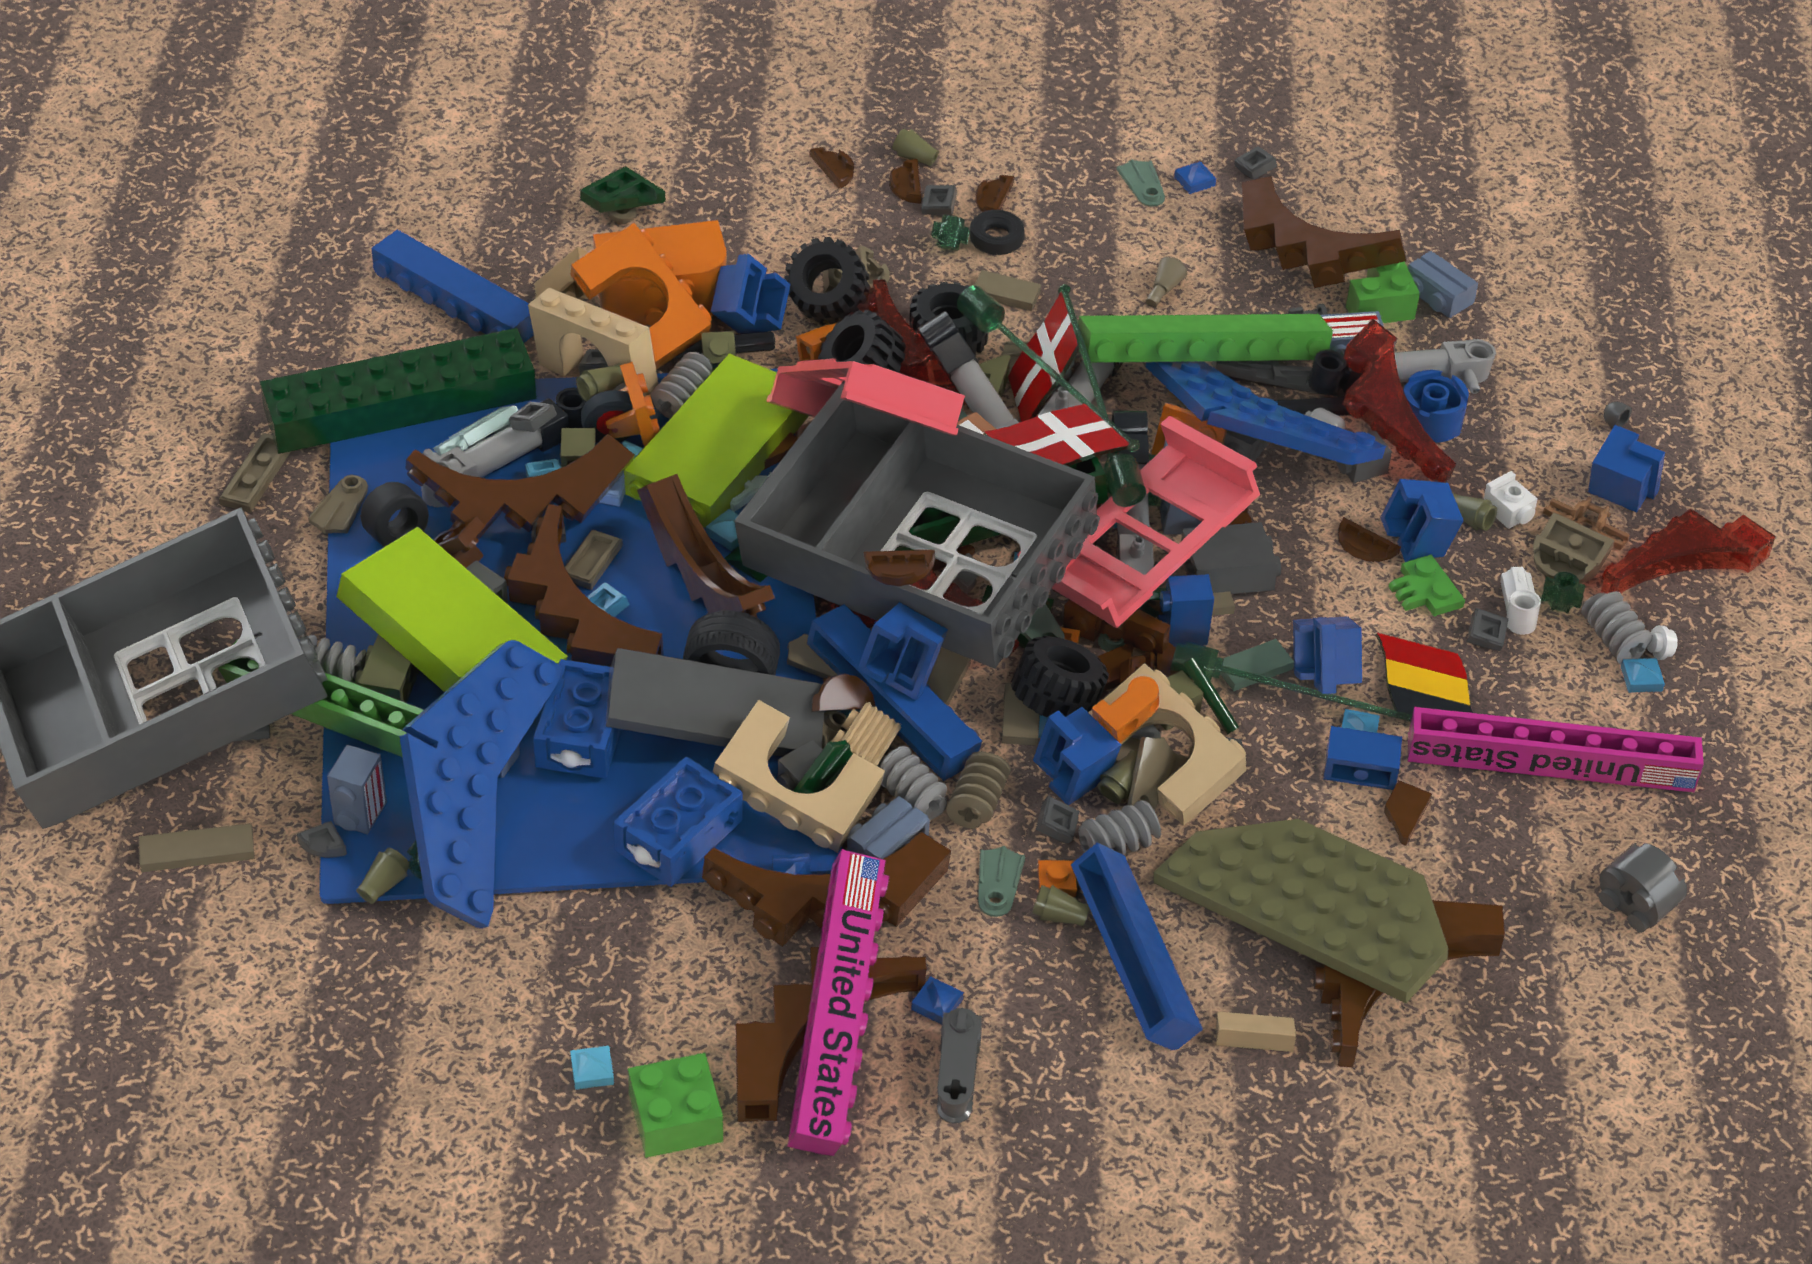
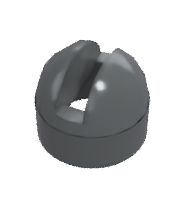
M1611 402L1604 409V420L1612 427L1614 425L1622 427L1628 422L1632 408L1623 402Z

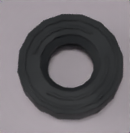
M988 210L981 212L974 217L970 224V241L977 249L984 253L992 255L1012 253L1020 248L1024 241V223L1018 216L1008 211ZM990 228H1002L1009 234L995 237L987 234L986 231Z

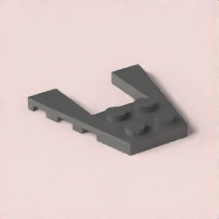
M1317 304V308L1314 310L1304 311L1303 307L1290 308L1287 314L1326 315L1327 310L1325 304ZM1269 311V312H1263V313H1260V314H1273V313H1272V311ZM1278 360L1212 361L1213 368L1226 376L1319 394L1313 391L1308 383L1312 367L1279 366ZM1340 385L1338 392L1330 396L1345 397L1346 393L1343 392Z

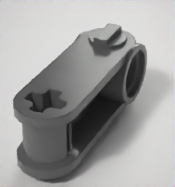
M956 1008L949 1013L943 1012L937 1111L944 1121L952 1124L962 1123L971 1116L977 1055L980 1053L982 1015H976L973 1011L966 1008Z

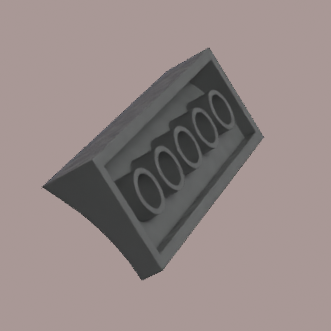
M617 648L609 670L606 727L726 747L757 701L760 700L790 717L785 737L772 754L783 757L811 740L822 748L825 711L812 712L814 694L819 692L822 684Z

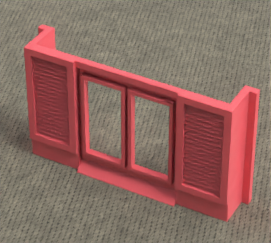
M835 358L797 361V365L779 366L771 395H768L766 401L815 418L844 381L841 399L948 435H957L958 428L956 427L965 395L874 364L864 365L855 361L837 362Z
M1170 415L1160 424L1168 445L1097 509V515L1100 517L1097 530L1093 535H1088L1083 542L1079 556L1069 562L1061 582L1055 583L1052 587L1053 590L1115 628H1118L1153 595L1152 592L1222 527L1228 526L1260 496L1253 471L1257 468L1256 462ZM1151 492L1202 522L1178 544L1126 513L1146 494ZM1117 522L1167 551L1168 554L1144 575L1093 545V543Z

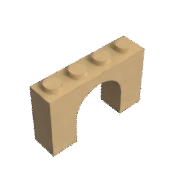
M552 288L546 289L528 304L539 364L562 376L568 374L581 362L584 356L581 336H583L598 348L605 358L608 367L619 363L623 365L633 362L636 374L643 373L647 384L648 392L643 393V396L650 395V392L657 386L658 379L649 327ZM622 383L613 390H620L626 387V385Z
M1144 663L1103 700L1108 705L1112 704L1127 691L1128 684L1139 676L1150 677L1158 684L1160 700L1158 710L1120 744L1122 745L1138 730L1153 724L1174 726L1182 730L1190 738L1194 745L1191 757L1179 770L1157 788L1159 804L1181 824L1185 825L1246 772V752L1236 740L1231 739L1229 741L1221 734L1220 727L1211 717L1207 715L1203 717L1197 712L1193 701L1182 692L1178 694L1172 689L1169 680L1161 671L1157 669L1153 671Z
M758 700L716 760L712 773L719 776L718 779L743 792V800L748 802L753 809L768 813L780 820L788 829L798 830L810 837L818 846L829 848L838 853L846 841L850 830L857 824L878 792L885 770L853 753L836 780L828 788L820 792L803 794L783 787L772 776L768 767V760L785 737L790 717Z

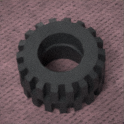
M824 237V242H820L818 238L812 239V245L807 246L804 243L799 246L802 251L799 254L794 252L791 255L793 263H787L785 270L789 275L784 276V279L790 283L788 295L798 309L809 319L813 317L819 323H823L824 319H826L829 324L837 323L838 318H841L843 321L844 317L849 313L860 311L857 307L859 303L865 304L867 298L864 292H869L870 285L867 282L870 279L869 274L854 249L850 245L846 246L844 241L837 239L834 242L831 237ZM828 269L842 270L841 280L833 290L826 293H815L812 291L813 283L820 273Z
M940 282L939 285H928V289H920L918 295L913 296L912 303L910 304L909 341L912 342V347L915 350L920 349V355L923 357L931 355V360L937 362L936 357L926 345L917 328L946 311L974 355L976 356V352L981 353L988 341L990 307H988L987 299L983 298V294L980 291H973V287L969 285L962 286L958 282H954V284Z
M860 310L856 311L852 316L849 314L844 317L843 321L838 322L834 329L825 337L827 339L821 345L820 350L822 352L818 355V360L835 358L837 362L855 361L864 365L874 364L899 373L902 367L901 362L905 359L906 354L903 352L906 349V345L903 342V337L875 312L873 313L869 310L862 312Z
M1051 636L1035 637L1026 644L1011 679V687L1015 691L1016 697L1023 701L1025 706L1041 716L1043 715L1048 718L1059 710L1066 717L1081 707L1087 712L1092 710V707L1098 703L1109 678V673L1106 672L1105 664L1100 662L1101 659L1087 648L1073 641Z

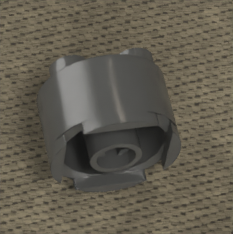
M1634 843L1600 873L1599 882L1602 891L1598 897L1602 905L1609 910L1614 911L1617 908L1627 916L1629 925L1642 933L1648 928L1654 927L1685 899L1687 885L1684 878L1679 882L1674 873L1678 867L1662 850L1648 843H1644L1641 847L1636 846L1637 843Z

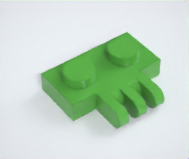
M1432 555L1402 563L1400 571L1404 577L1392 580L1388 586L1392 593L1396 592L1395 597L1399 602L1403 601L1402 607L1405 611L1426 605L1432 615L1437 616L1463 608L1465 603L1463 596Z

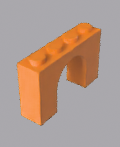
M633 223L571 264L570 275L589 300L617 281L630 277L646 279L661 290L666 300L667 310L657 323L649 327L657 370L701 340V333L710 332V321L712 319L707 309L701 304L698 306L692 299V291L683 279L678 280L672 273L673 267L664 254L659 255L653 248L654 242L645 229L640 230Z

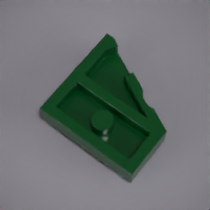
M625 166L580 189V200L598 212L604 213L663 203L666 201L665 190Z

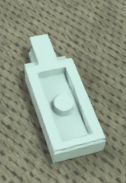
M514 405L499 408L453 434L448 440L433 449L439 456L455 447H459L464 451L485 440V437L493 432L496 434L511 426L509 418L518 409Z

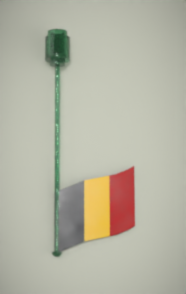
M1376 633V638L1384 655L1386 684L1394 710L1333 694H1322L1320 691L1223 666L1224 658L1217 657L1219 650L1191 642H1186V645L1177 643L1170 670L1177 672L1183 670L1192 679L1183 664L1195 657L1210 682L1212 677L1219 679L1220 672L1409 722H1411L1414 707L1473 713L1470 706L1467 674L1458 653L1381 633Z

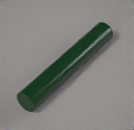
M1193 657L1183 664L1194 683L1204 693V699L1227 735L1239 728L1196 658Z

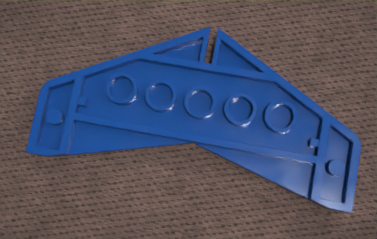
M1204 361L1146 362V369L1201 421L1208 420L1207 424L1348 465H1356L1383 458L1386 446L1376 442L1373 435L1366 432L1353 433L1279 406L1272 399L1260 398L1253 394L1249 388L1241 386Z
M509 640L498 645L405 726L402 731L406 732V734L399 736L425 896L435 907L476 928L482 929L489 927L494 904L497 777L555 689L563 666L516 640Z

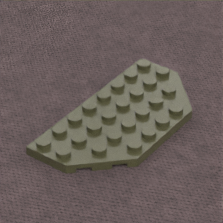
M1300 819L1196 831L1153 872L1154 884L1404 1003H1407L1448 959V946L1424 875Z

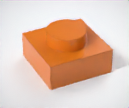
M1038 860L1039 890L1041 885L1049 888L1053 885L1070 896L1076 897V876L1071 866L1075 860Z

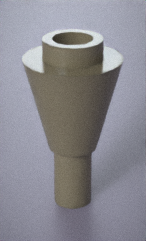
M1164 257L1160 260L1153 290L1146 299V304L1156 308L1162 297L1187 277V270L1179 259Z

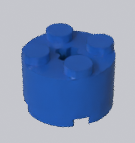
M1423 370L1409 377L1408 383L1403 389L1398 421L1402 429L1412 436L1414 441L1422 444L1428 442L1438 443L1451 440L1460 435L1469 392L1466 385L1458 377L1452 375L1450 379L1441 376L1442 371Z

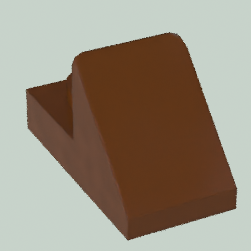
M475 516L458 524L456 527L438 534L434 541L467 568L476 560L479 562L483 558L482 552L476 546L479 541L476 536L483 530L485 525Z

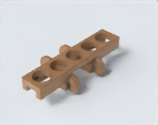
M1592 497L1578 502L1574 508L1552 498L1549 506L1544 508L1543 514L1549 517L1555 512L1572 521L1577 519L1576 523L1578 524L1582 522L1590 523L1592 525L1591 530L1613 539L1614 548L1621 550L1629 540V534L1606 524L1607 517L1611 516V513H1609L1610 506L1607 505L1605 508H1601L1591 503ZM1552 508H1558V509H1560V510L1562 511V513H1560V512H1558V511H1556V510H1554V509H1552ZM1587 509L1599 514L1597 523L1583 517ZM1612 536H1617L1621 538L1622 542L1613 538Z

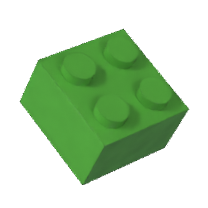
M705 1053L628 1068L629 1096L645 1158L723 1142V1114Z

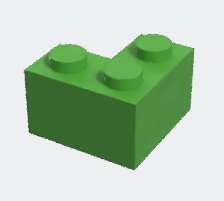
M1405 262L1368 269L1367 278L1350 280L1346 308L1348 313L1379 311L1383 323L1414 320L1420 292Z

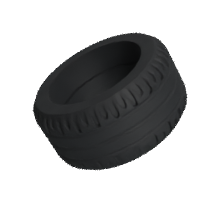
M716 611L702 616L692 625L688 634L683 659L775 676L780 656V643L774 631L760 619L739 611ZM715 650L733 651L749 659L730 658L719 654Z

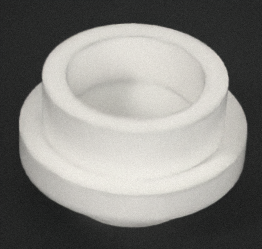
M1655 626L1651 631L1653 637L1647 649L1650 653H1653L1657 660H1664L1675 654L1677 636L1673 630L1668 629L1666 626Z

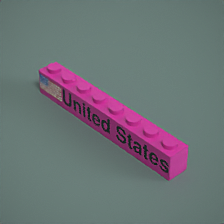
M1414 707L1408 732V762L1694 793L1704 765L1701 737Z
M841 849L832 865L787 1147L834 1156L841 1145H847L849 1141L852 1123L846 1121L848 1108L852 1109L857 1094V1085L852 1084L853 1072H858L863 1054V1050L857 1048L859 1036H863L868 1021V1014L863 1013L864 1001L869 1000L873 987V978L868 977L869 966L875 964L878 954V944L873 943L874 933L879 931L884 910L878 908L880 897L885 896L889 876L884 874V859Z

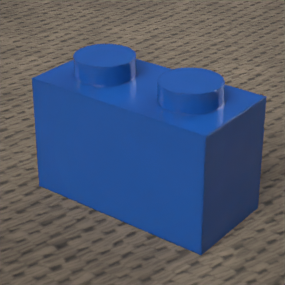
M1209 574L1169 576L1167 578L1166 591L1160 592V607L1163 614L1157 615V619L1170 625L1169 643L1174 647L1208 645L1214 606V595Z
M1331 726L1323 780L1394 790L1400 769L1402 737Z

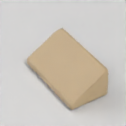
M1217 1011L1216 1045L1293 1052L1296 1040L1294 1018Z

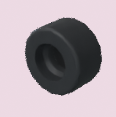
M387 482L376 487L367 496L362 505L360 518L363 528L385 547L416 527H419L424 532L427 527L429 512L427 504L407 485L399 482ZM400 509L397 517L389 522L391 516Z

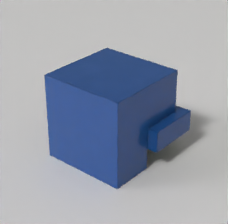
M750 254L738 255L737 264L720 267L711 313L739 334L781 330L790 283L777 273L766 274L767 268Z
M1614 425L1592 462L1588 492L1637 513L1646 497L1654 499L1659 492L1665 452L1639 442V434Z
M1409 479L1399 480L1380 516L1387 536L1399 537L1397 543L1401 546L1400 551L1405 562L1432 555L1434 558L1444 557L1464 521L1448 483Z
M899 602L873 625L857 670L880 683L887 679L886 684L917 700L923 694L948 629Z
M1348 616L1293 620L1295 676L1299 680L1314 679V687L1322 694L1336 693V685L1362 683V628Z
M1083 707L1066 717L1058 710L1050 715L1046 721L1033 761L1054 779L1049 783L1048 787L1067 805H1070L1097 786L1101 781L1100 775L1114 765L1121 744Z

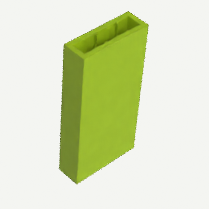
M729 353L624 470L625 494L641 501L637 492L638 489L677 474L698 520L706 528L708 524L731 508V500L744 491L745 483L748 480L752 481L755 476H758L764 470L765 460L790 432L794 434L809 416L766 402L768 395H771L777 372Z
M419 527L411 530L341 574L336 597L444 692L498 645L509 640L519 641L559 664L560 659L567 660L568 656Z

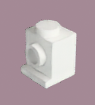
M1512 471L1487 483L1483 498L1490 500L1492 505L1497 507L1496 518L1508 529L1519 523H1528L1535 515L1538 500L1515 480L1516 474Z

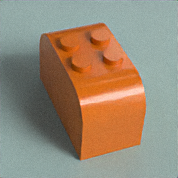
M719 221L644 228L654 242L653 248L659 255L664 254L672 264V273L678 280L683 279L692 291L691 297L698 306L700 304L703 305L710 316H713L711 308L720 267L727 266V251ZM621 231L593 234L594 249ZM630 277L619 280L598 294L602 309L645 326H652L657 323L667 310L666 300L661 290L655 284L643 278Z

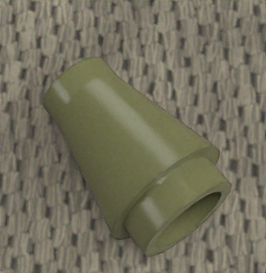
M902 129L892 147L898 156L910 160L918 159V162L931 166L939 155L938 150L933 148L912 129L909 131Z
M622 364L584 370L581 376L576 378V386L581 397L588 401L596 394L613 390L620 384L625 383L620 368Z
M1453 493L1464 520L1463 522L1476 531L1479 528L1485 531L1491 528L1496 519L1497 507L1492 505L1490 500Z
M1131 750L1127 756L1100 775L1101 781L1097 784L1098 790L1103 796L1116 804H1119L1123 799L1127 800L1129 798L1138 751Z
M388 847L384 852H378L362 883L356 889L357 893L368 903L374 904L379 897L407 877L410 863L401 853L393 848Z
M1041 885L1032 914L1041 916L1040 920L1076 924L1083 927L1088 915L1089 905L1080 902L1053 885L1050 888Z

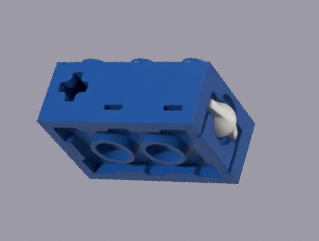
M560 659L559 665L563 666L559 682L545 703L533 738L535 767L607 778L622 729L606 727L610 667Z
M686 756L613 822L614 850L672 887L743 821V792L733 785L718 779L719 776Z

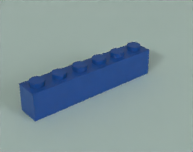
M397 229L371 248L373 269L379 277L388 278L397 283L402 290L413 292L420 296L425 303L429 305L434 304L444 310L451 318H458L467 323L474 331L490 334L518 328L523 343L534 336L528 302Z
M845 604L812 620L807 645L837 675H854L865 682L873 694L877 710L883 711V714L889 715V718L894 719L895 723L901 724V729L897 735L943 781L961 772L967 758L972 753L980 750L982 740L978 737L977 733L969 728L955 714L953 709L946 705L931 690L928 684H926L923 694L917 700H914L886 684L887 679L880 683L857 670L871 630Z
M1097 842L1071 864L1146 1039L1170 1050H1177L1202 1031L1203 1028L1125 855Z

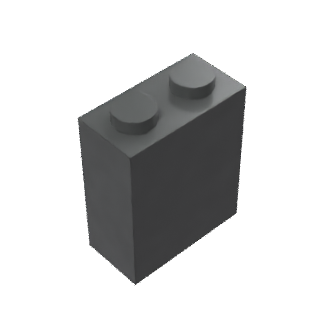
M1262 522L1222 527L1183 563L1187 575L1209 574L1213 593L1231 591V594L1272 591L1275 590L1276 576L1281 575L1280 558L1274 555L1272 537L1266 535ZM1195 528L1182 529L1181 541Z

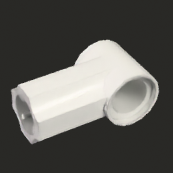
M1511 567L1510 570L1501 574L1500 579L1507 611L1506 618H1509L1507 627L1516 634H1530L1536 629L1541 599L1535 593L1531 573L1526 572L1523 567Z

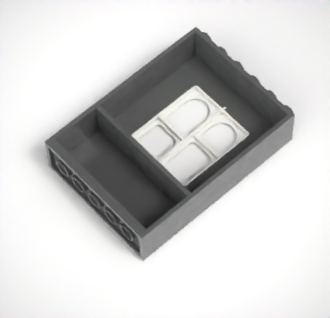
M843 381L735 519V528L743 566L840 606L845 604L850 610L877 621L900 602L948 629L942 644L943 648L996 669L1003 657L1007 658L1011 654L1014 641L1019 634L1027 631L1037 608H1042L1045 605L1053 585L1061 582L1069 562L1079 556L1085 539L1088 535H1093L1097 530L1100 517L1097 515L1098 493L1095 490V477L960 425L956 427L958 428L957 435H948L841 399L845 383ZM928 507H934L960 518V522L943 544H934L909 533L910 528L918 517ZM978 525L1014 539L1021 547L1019 557L1013 563L1001 567L987 565L959 554L956 550L969 531ZM899 546H906L913 550H935L936 559L945 562L947 565L928 590H921L911 585H885L875 580L867 571L864 552L894 551ZM961 571H968L985 578L993 588L991 597L985 603L973 607L958 605L943 598V594Z
M242 507L0 619V748L14 790L42 829L66 821L328 697L322 682L328 680L319 660L316 662L312 661L316 659V650L308 635L302 637L307 629L298 611L294 613L291 611L295 609V601L288 587L281 588L286 580L278 564L271 565V561L276 558L267 539L260 542L259 538L264 536L255 517L248 520ZM223 618H234L240 621L243 631L241 637L234 645L194 664H188L180 645V639L184 635ZM165 647L174 668L173 673L145 687L135 689L127 668L128 663L154 649ZM239 658H250L258 663V669L217 688L212 676L216 668ZM190 680H198L203 695L147 721L143 711V704L146 701Z

